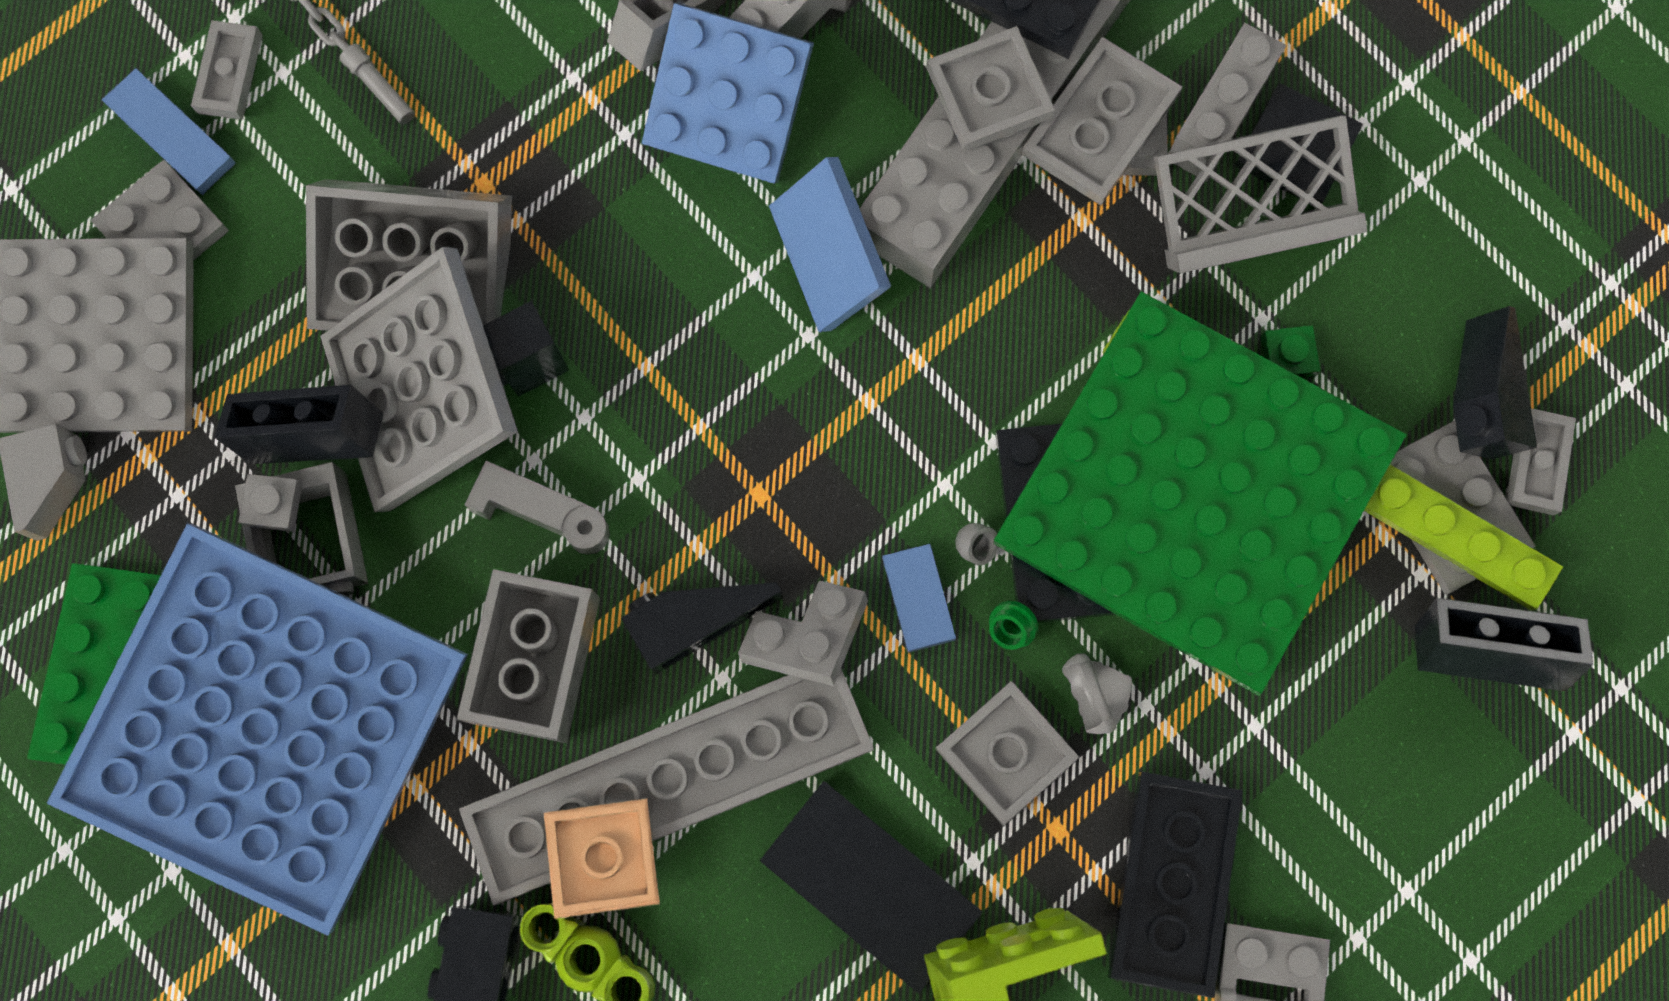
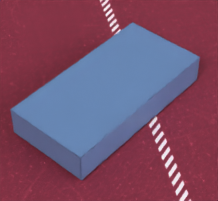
M926 544L883 555L882 560L907 653L955 641L956 637L931 545Z

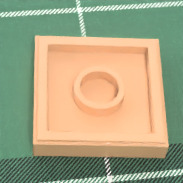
M647 799L544 813L555 919L657 905L660 903Z

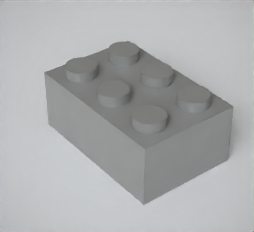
M493 569L457 719L473 725L567 743L600 597L590 588Z

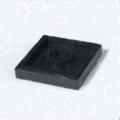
M1278 83L1251 135L1343 115L1347 119L1351 149L1363 123ZM1333 129L1318 132L1306 149L1324 163L1335 149ZM1304 135L1292 137L1291 139L1299 144ZM1280 140L1274 141L1269 144L1259 160L1279 173L1294 150ZM1258 145L1244 149L1252 154ZM1239 156L1235 167L1242 169L1247 160ZM1301 156L1286 179L1305 192L1320 169ZM1336 163L1333 169L1338 172V164ZM1256 166L1250 172L1251 175L1269 184L1274 180ZM1328 175L1313 198L1322 204L1335 179ZM1283 185L1280 186V189L1298 197Z

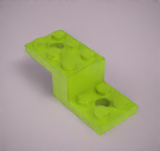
M1051 908L1035 914V921L1016 926L1015 923H1002L992 926L986 930V936L967 941L966 938H954L941 942L937 945V951L924 955L935 1001H1009L1006 990L1007 985L1105 955L1106 950L1102 934L1068 910Z

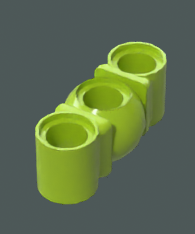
M553 903L540 904L532 907L525 913L520 924V934L523 942L528 948L542 953L547 962H555L559 977L568 987L578 992L592 993L591 996L600 1001H621L616 993L617 984L623 976H630L640 983L642 995L639 1001H652L655 991L652 976L646 969L635 966L627 955L621 956L617 941L608 931L598 926L585 925L582 920L573 917L557 919L559 922L557 937L552 942H546L538 936L536 923L543 913L547 912L554 915ZM583 944L595 947L600 954V965L594 973H586L577 965L576 954Z

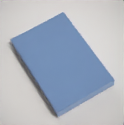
M826 157L769 205L819 332L832 331L891 287L839 157Z

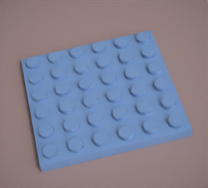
M187 524L47 804L328 936L334 931L468 654L194 524Z

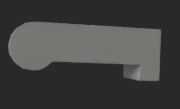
M485 461L465 503V506L472 513L487 520L491 519L495 508H498L565 537L572 548L582 554L589 555L599 552L606 546L610 536L606 520L595 508L488 461Z

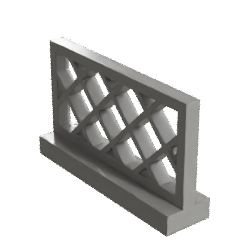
M1335 116L1154 156L1168 249L1164 250L1167 268L1178 273L1367 232L1365 213L1358 212L1346 116ZM1333 129L1335 149L1324 163L1306 149L1318 132ZM1304 135L1299 144L1291 139L1292 137ZM1280 140L1294 151L1279 173H1277L1259 159L1271 142ZM1258 145L1252 154L1243 149ZM1228 151H1235L1247 160L1232 184L1212 170L1223 153ZM1210 156L1205 165L1196 159ZM1301 156L1320 169L1305 192L1286 179ZM1187 161L1200 170V173L1185 194L1172 185L1169 164ZM1336 163L1338 164V172L1333 169ZM1254 166L1274 179L1259 202L1239 189ZM1329 175L1340 183L1343 203L1325 207L1315 200L1313 196ZM1208 176L1228 189L1212 213L1193 200V197ZM1281 185L1300 197L1290 214L1283 217L1277 216L1266 208ZM1173 194L1181 199L1176 208ZM1236 195L1254 209L1242 226L1232 227L1220 219V216ZM1308 204L1315 208L1314 210L1303 212ZM1189 205L1208 219L1196 236L1180 239L1178 220ZM1261 214L1269 218V220L1256 222ZM1215 224L1224 229L1210 232Z

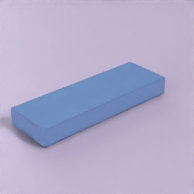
M136 68L102 99L115 114L201 195L236 164L222 148Z

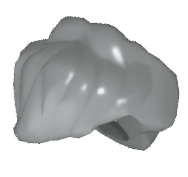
M1084 653L1076 654L1064 664L1062 672L1071 684L1072 695L1078 701L1079 713L1083 718L1086 733H1112L1117 728L1116 725L1120 721L1122 714L1128 709L1132 679L1129 675L1105 666L1101 662L1091 661Z

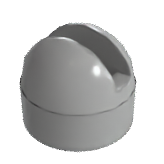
M979 523L965 525L958 531L955 540L956 550L965 560L976 565H985L995 557L998 551V546L993 544L997 532Z

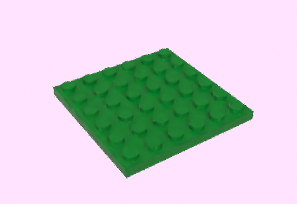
M1141 291L1003 523L993 544L1259 696L1265 689L1407 434Z

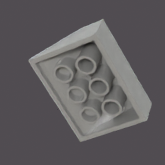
M324 179L306 185L307 329L328 331L441 247L458 249L482 325L500 317L511 244L512 196Z

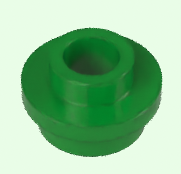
M1004 601L999 603L990 614L989 632L992 639L999 646L1015 650L1029 645L1038 633V621L1034 613L1024 604L1016 601Z

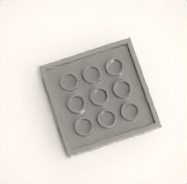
M188 238L0 240V433H22L52 424H57L70 432L192 431V240Z
M441 247L320 336L335 385H352L384 413L373 457L358 458L374 512H389L518 432L458 249Z

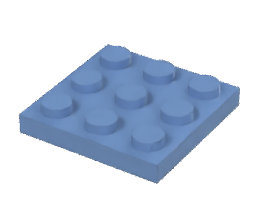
M674 3L641 144L775 184L779 180L814 42L685 4Z

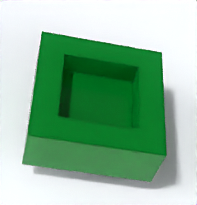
M1313 325L1265 330L1261 335L1264 358L1301 378L1316 377L1321 372Z

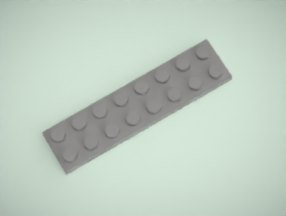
M842 669L834 686L787 675L464 806L459 811L494 906L551 883L544 822L545 812L647 799L652 841H655L872 752L874 748Z

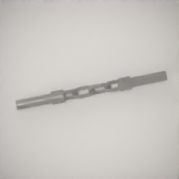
M289 0L299 1L310 13L308 23L313 31L325 44L329 46L338 45L343 52L340 55L342 64L350 69V73L355 74L366 84L401 125L409 123L414 118L415 112L374 67L375 64L370 60V56L366 55L364 49L359 44L349 46L344 41L345 29L343 25L327 8H315L309 0ZM321 14L325 15L338 30V33L335 31L330 33L332 39L315 22V19L318 22L323 21Z

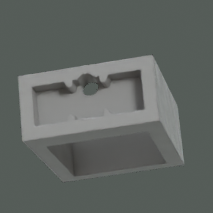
M333 462L272 476L297 479L303 483L299 503L331 496L345 570L310 578V580L344 596L352 595L354 593L353 587L368 584L346 472ZM246 483L235 485L239 510H241ZM243 526L247 550L277 564L271 530Z

